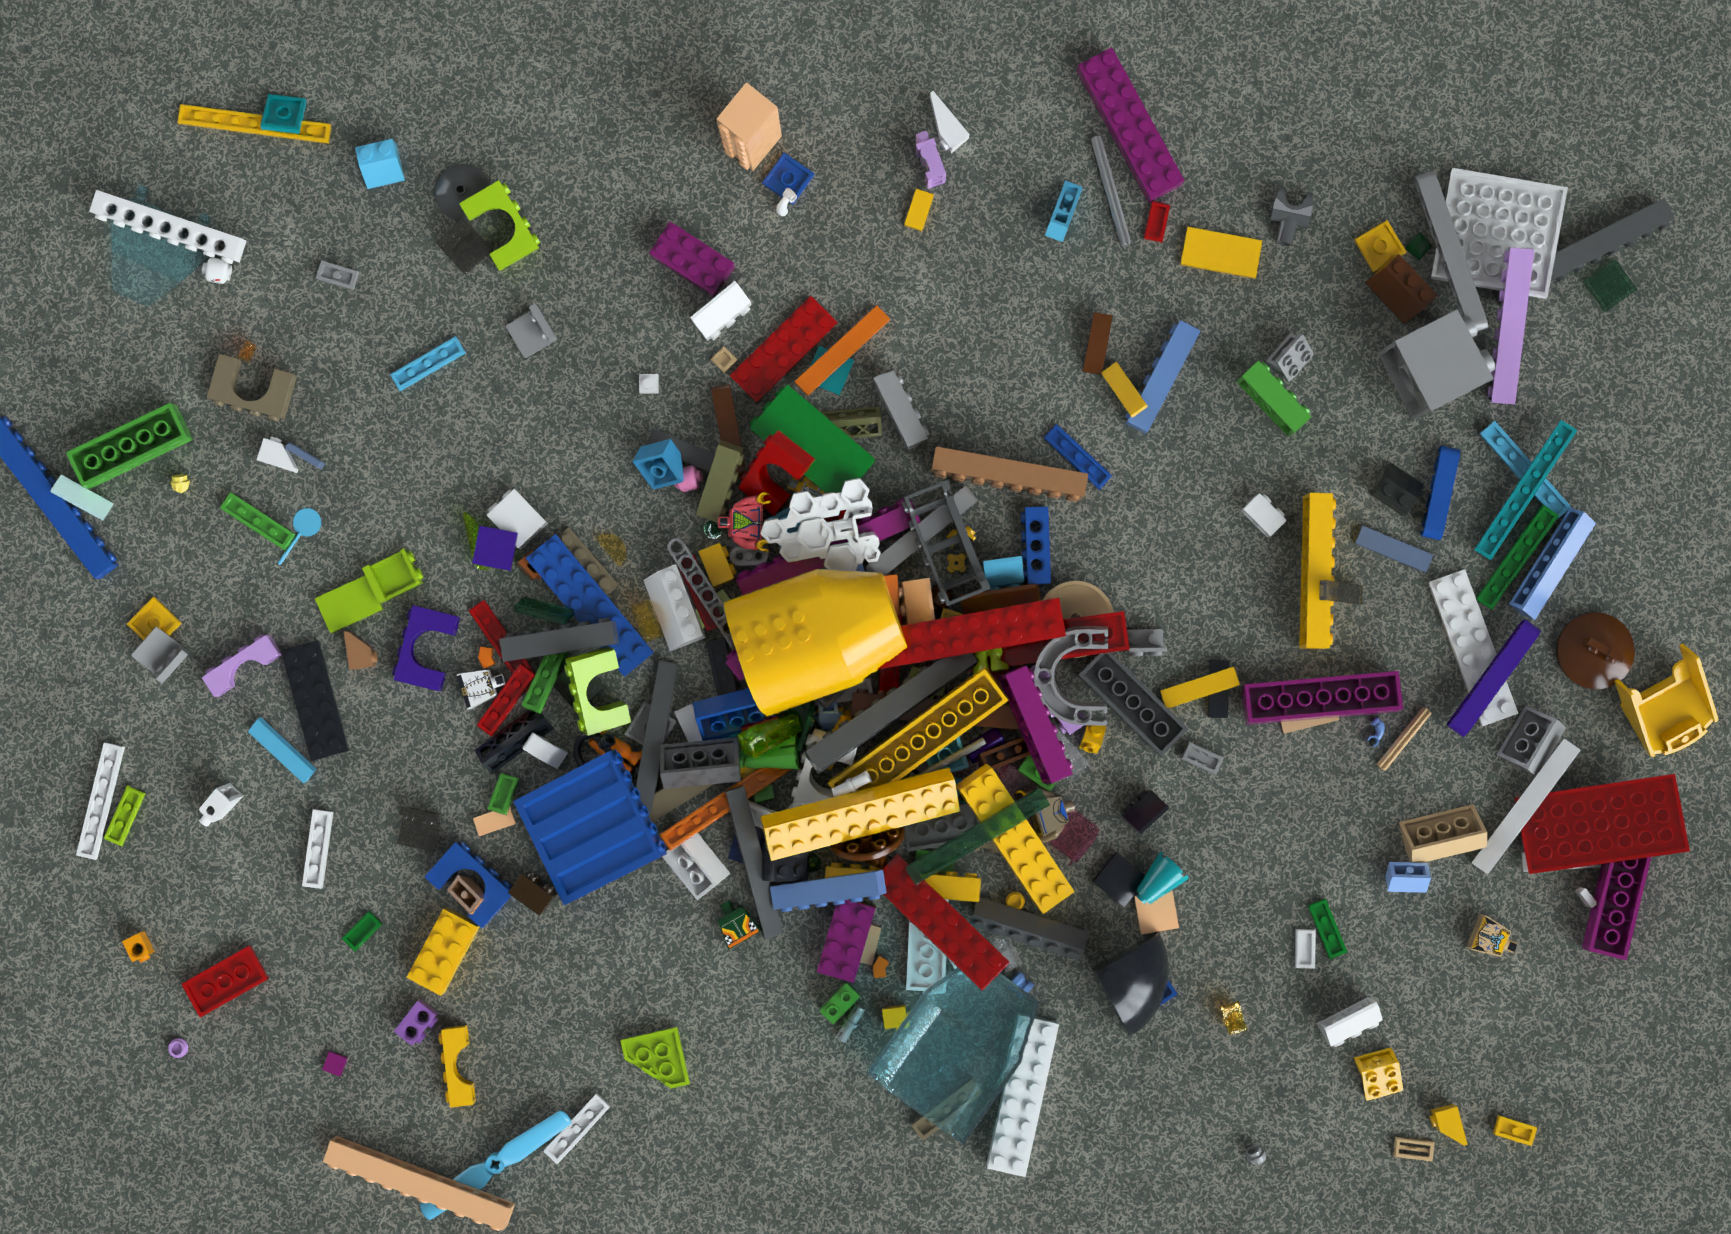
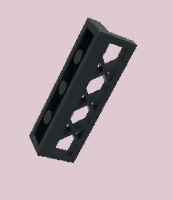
M528 710L475 749L482 765L491 774L524 751L522 747L532 732L543 737L554 729L552 724L544 717L542 711L540 714L537 713V718L530 721V718L537 712ZM522 726L518 732H514L515 728ZM506 737L505 741L499 744L500 739ZM488 748H491L490 752L487 755L483 756L482 753Z

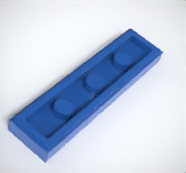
M1057 424L1043 438L1079 472L1087 473V480L1098 490L1112 477L1104 467Z

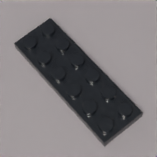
M316 640L281 650L310 760L316 761L350 751L320 641Z

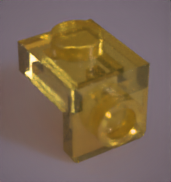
M1239 1001L1220 1006L1223 1022L1229 1035L1247 1031Z

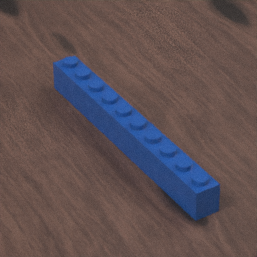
M0 415V457L95 579H102L118 566L115 561L117 560L116 556L110 550L107 551L105 549V542L100 536H95L92 532L93 526L87 520L84 521L81 518L82 512L78 507L72 506L70 502L50 492L57 480L52 475L49 476L47 474V467L42 461H37L34 457L36 455L34 450L23 443L24 437L17 430H13L10 419L7 416Z

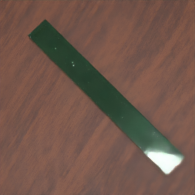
M1039 787L909 864L905 869L916 885L1050 806V803Z

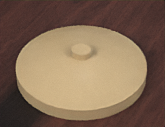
M1068 581L1059 584L1051 589L1043 598V600L1060 598L1063 620L1114 612L1112 604L1104 592L1096 586L1083 581Z

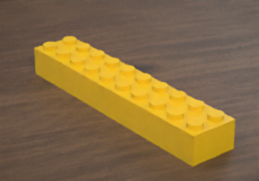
M983 667L854 761L852 765H849L831 778L828 785L831 789L846 782L847 778H853L864 771L869 773L872 782L861 786L857 791L898 781L1006 703L1008 696L988 669Z
M948 767L859 790L854 793L763 815L760 818L767 850L771 861L960 812L955 779Z

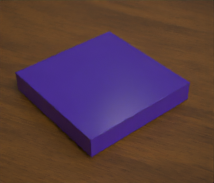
M479 526L472 564L511 571L518 533Z

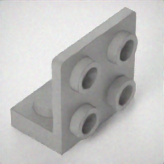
M536 303L529 306L531 311L506 325L508 332L524 358H528L558 340Z
M156 626L132 652L131 656L153 672L156 680L163 684L187 657L188 652L185 647Z
M1163 629L1127 630L1130 650H1124V653H1129V657L1143 656V653H1148V656H1162V652H1167V647L1163 648Z

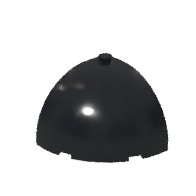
M1159 932L1152 934L1091 968L1129 1037L1141 1030L1153 1018L1166 993L1169 961L1164 941Z

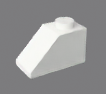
M270 437V440L263 438L257 460L298 473V468L290 452L285 449L286 445L281 444L282 440Z

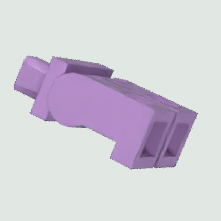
M927 131L916 134L917 159L920 158L921 165L927 171L925 173L927 189L945 183L946 172L937 151L935 139H929Z

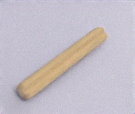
M1425 707L1420 709L1377 763L1381 770H1387L1431 715L1430 710Z

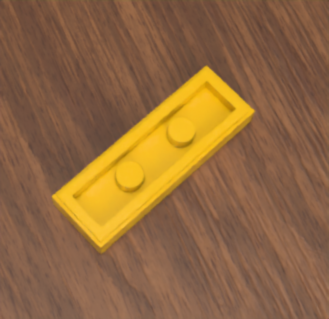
M1117 361L1101 372L1132 418L1148 407Z

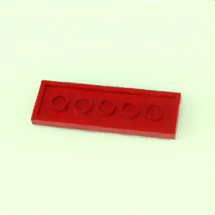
M810 296L730 377L758 403L838 322Z

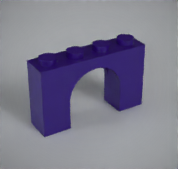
M413 605L412 609H409L407 613V620L409 622L402 633L403 645L399 647L397 652L399 660L398 664H395L392 675L394 680L435 691H442L446 673L420 665L414 656V644L417 638L427 631H438L456 636L461 617Z

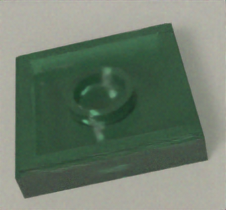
M1616 259L1583 281L1604 312H1607L1638 290Z

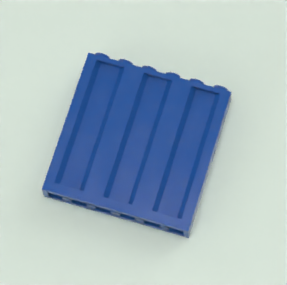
M616 749L513 801L563 905H567L667 854L666 845L660 840L657 834V827L651 822L649 811L640 799V792L634 787L631 781V774L625 769L623 758Z

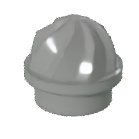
M1253 1145L1246 1151L1247 1159L1253 1165H1260L1266 1160L1265 1150L1259 1145Z

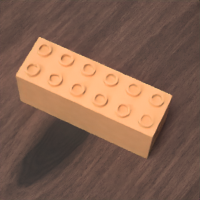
M747 82L716 119L721 135L720 138L722 139L721 142L725 149L724 152L731 158L735 156L739 160V164L746 170L750 168L754 171L782 137L777 106Z

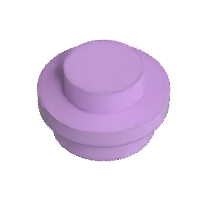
M176 1038L169 1043L168 1051L171 1056L181 1058L188 1052V1044L184 1039Z

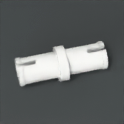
M867 771L853 778L849 777L846 779V782L832 788V793L835 797L850 792L854 793L861 786L872 782L871 777Z

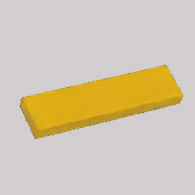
M1231 667L1161 690L1160 692L1165 706L1171 708L1239 686L1240 683L1235 668Z

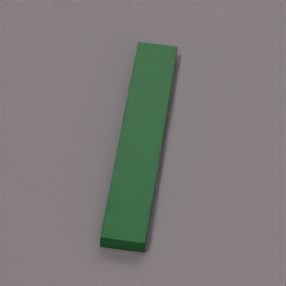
M1541 505L1477 595L1476 600L1490 610L1494 608L1559 517L1557 513L1545 505Z

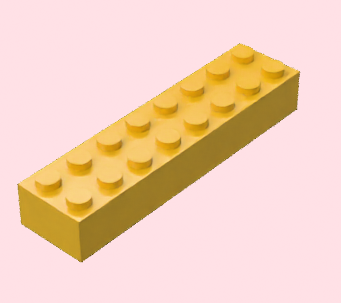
M1308 493L1303 496L1299 649H1328L1333 643V634L1330 633V625H1333V614L1330 613L1331 606L1334 604V595H1331V587L1334 586V575H1331V570L1335 565V557L1332 556V548L1335 547V537H1332V529H1335L1336 519L1333 517V510L1336 508V498H1333V493Z
M985 764L956 785V789L1042 914L1075 892L992 767Z

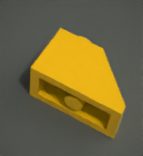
M1450 1104L1431 1109L1432 1115L1429 1118L1432 1127H1435L1438 1131L1464 1146L1468 1145L1456 1105Z

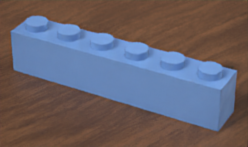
M1181 320L1178 324H1173L1169 331V334H1171L1169 341L1165 340L1160 348V351L1163 352L1160 358H1155L1151 366L1154 368L1152 374L1146 375L1142 383L1145 387L1142 392L1138 391L1148 407L1133 418L1127 411L1125 415L1127 421L1125 424L1144 434L1149 431L1200 333L1199 329Z
M1573 508L1568 509L1509 603L1519 614L1533 620L1539 615L1596 524L1585 512Z
M883 870L778 884L770 887L773 910L781 909V912L792 911V907L797 906L798 910L808 909L812 904H815L816 907L827 906V902L839 905L844 904L845 900L851 899V903L863 901V897L875 900L880 899V895L887 893Z

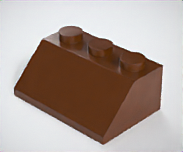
M1400 254L1391 256L1365 282L1403 324L1425 309L1437 296Z

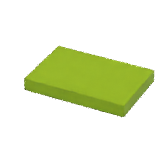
M366 576L315 598L330 633H334L384 610L382 604L378 603Z

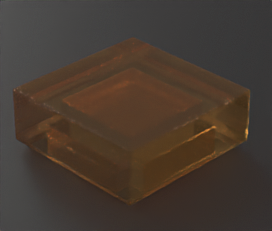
M246 340L238 358L250 362L257 346Z

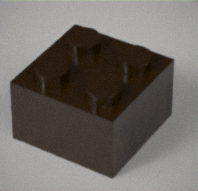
M533 871L522 873L508 894L540 916L545 913L558 895L555 892L556 888L548 882L546 884L539 880L541 877Z

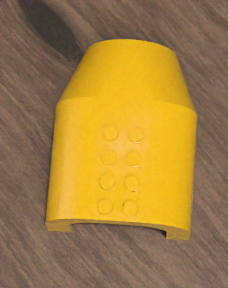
M816 569L724 602L727 623L746 682L756 705L766 716L858 685L872 672L877 671V668L885 662H889L908 647L884 575L880 572Z

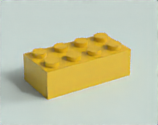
M448 907L444 908L406 978L440 996L443 995L480 927L473 920Z

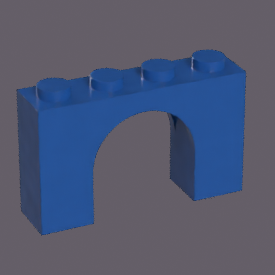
M457 841L426 874L425 878L440 890L459 870L471 869L476 871L485 883L484 899L475 912L467 916L482 929L512 897L508 892L513 885L507 880L503 882L498 877L500 874L491 867L489 869L484 865L485 860L478 854L474 856L470 852L471 848L462 841L460 843Z

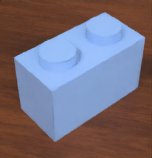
M1389 862L1385 875L1388 892L1426 893L1431 880L1428 863Z

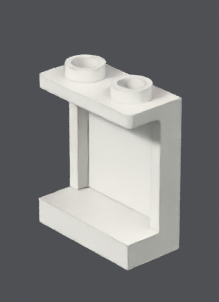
M513 489L512 491L508 490L502 496L503 500L499 504L494 503L488 509L489 513L487 516L500 530L518 533L516 547L521 550L548 522L538 514L516 489Z

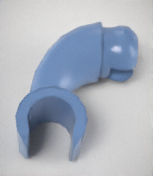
M1375 717L1371 721V725L1375 729V735L1366 738V742L1371 738L1375 740L1374 745L1371 747H1376L1384 734L1385 726L1379 717Z

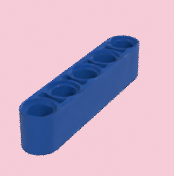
M1442 445L1438 449L1439 457H1436L1434 466L1435 476H1432L1431 494L1428 495L1426 504L1428 509L1423 518V531L1420 532L1422 537L1441 540L1444 533L1460 458V449Z

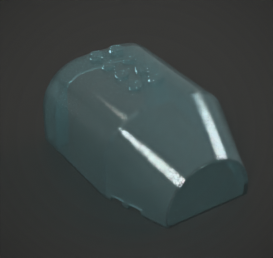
M956 968L921 993L865 1073L937 1128L964 1145L1021 1064L1039 1001L1001 973L981 991L959 968Z

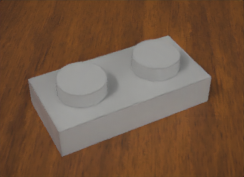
M321 260L316 279L354 291L359 272Z

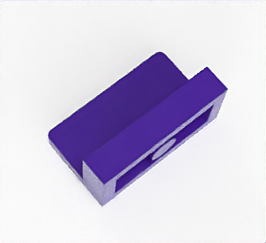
M997 728L990 729L963 746L964 748L982 737L985 740L986 744L967 754L973 764L977 762L976 756L1005 743L1003 736Z

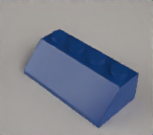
M749 688L693 702L695 719L702 740L732 738L743 735L741 726L770 717L765 714L763 715L759 710Z

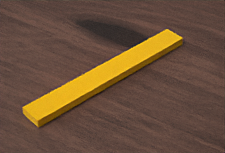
M180 104L177 121L178 124L327 144H329L331 124L305 120L302 121L299 134L262 130L260 124L263 115Z

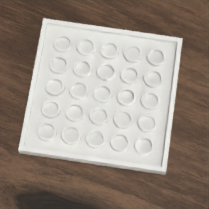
M1452 168L1445 202L1476 287L1498 291L1503 290L1504 282H1501L1502 270L1506 271L1507 264L1503 262L1504 252L1508 251V247L1533 248L1534 257L1529 296L1547 299L1568 187ZM1436 247L1430 279L1448 282Z

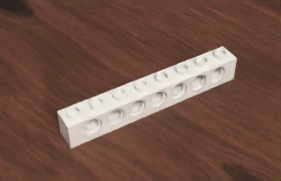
M98 190L95 192L89 212L96 214V219L106 222L108 218L114 220V225L124 228L126 224L132 226V231L141 234L143 230L147 231L150 237L159 240L161 237L167 238L168 243L177 246L179 243L186 245V249L195 252L197 249L203 250V254L209 257L221 256L222 261L230 264L233 261L240 263L246 240ZM116 206V212L111 214V208ZM134 212V218L129 221V214ZM152 218V224L147 227V220ZM167 224H170V231L165 233V226ZM185 230H188V231H189L188 237L185 238V239H183V237H182L183 232H184ZM203 236H206V237H207L206 243L203 244V245H201V243H200L201 238H202ZM221 242H224V249L222 251H219V244Z

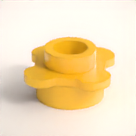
M962 553L959 555L949 554L947 556L949 561L947 570L950 573L954 571L964 572L966 570L964 565L966 556Z

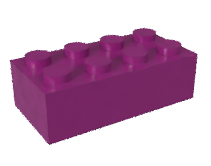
M672 222L668 223L649 252L651 258L713 298L716 297L735 268L734 262Z
M851 899L845 900L844 904L836 905L817 969L818 973L852 983L855 982L876 906L863 902L851 903Z

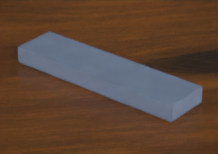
M1363 525L1354 542L1356 545L1424 573L1427 572L1433 554Z

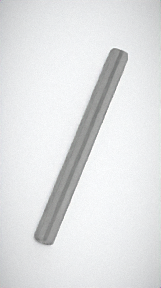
M1100 135L1094 136L1091 142L1120 245L1125 246L1131 243L1102 137Z

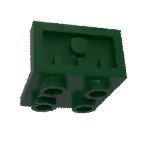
M815 701L801 704L787 711L782 729L785 732L800 736L797 750L801 751L802 746L806 745L808 734L813 727L817 709H814Z

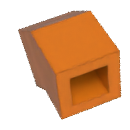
M480 646L478 659L483 669L496 664L492 657L494 649Z
M880 955L873 964L874 978L886 977L885 969L889 961Z

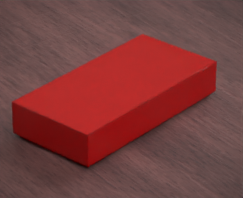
M1151 202L1143 239L1163 242L1170 205Z

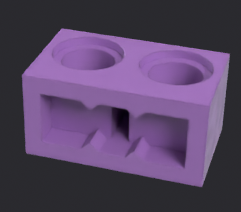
M419 999L394 1032L411 1046L416 1042L420 1044L427 1035L424 1033L428 1027L432 1028L438 1021L436 1016L439 1012L424 1000ZM421 1011L428 1013V1020L421 1019ZM409 1026H413L416 1029L415 1036L409 1034Z

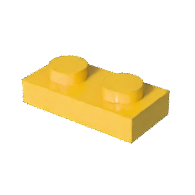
M1498 1115L1493 1134L1532 1146L1537 1127Z

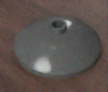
M467 164L452 166L439 176L435 184L434 196L436 204L447 217L457 221H469L459 203L490 186V182L486 175L474 166ZM463 187L464 191L459 193L458 188Z

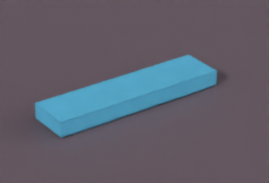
M455 336L391 373L390 376L399 391H402L466 354Z
M262 717L258 718L248 732L303 784L316 771V768Z

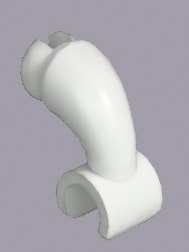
M790 188L783 192V198L776 207L777 214L785 216L788 213V202L792 203L797 198V195Z

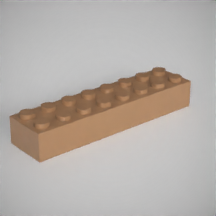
M935 447L931 473L936 478L945 479L946 476L953 477L954 481L964 482L967 479L972 480V484L983 486L984 483H989L992 488L1002 489L1003 486L1010 487L1009 490L1014 492H1021L1023 489L1028 490V494L1040 496L1041 493H1045L1048 498L1058 499L1060 496L1066 497V501L1077 502L1085 496L1088 479L1087 473L942 447Z

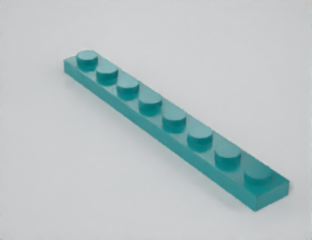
M1559 420L1474 548L1476 552L1489 560L1493 558L1578 431L1577 429Z

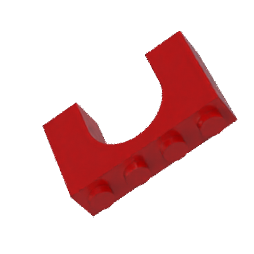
M779 430L774 435L770 434L763 442L765 447L762 446L755 456L758 458L753 459L749 464L748 468L750 470L742 475L740 478L742 483L739 486V489L749 497L759 496L761 493H769V495L763 497V500L765 502L771 501L770 504L760 503L759 505H763V508L773 516L783 508L791 495L770 478L767 464L778 465L799 480L815 460V458Z

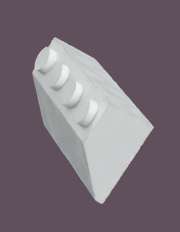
M677 564L659 570L643 580L670 651L706 638L685 580Z

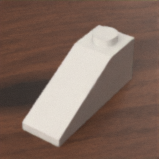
M932 91L930 93V101L939 139L941 140L939 143L945 151L949 150L952 153L969 139L970 134L935 92Z

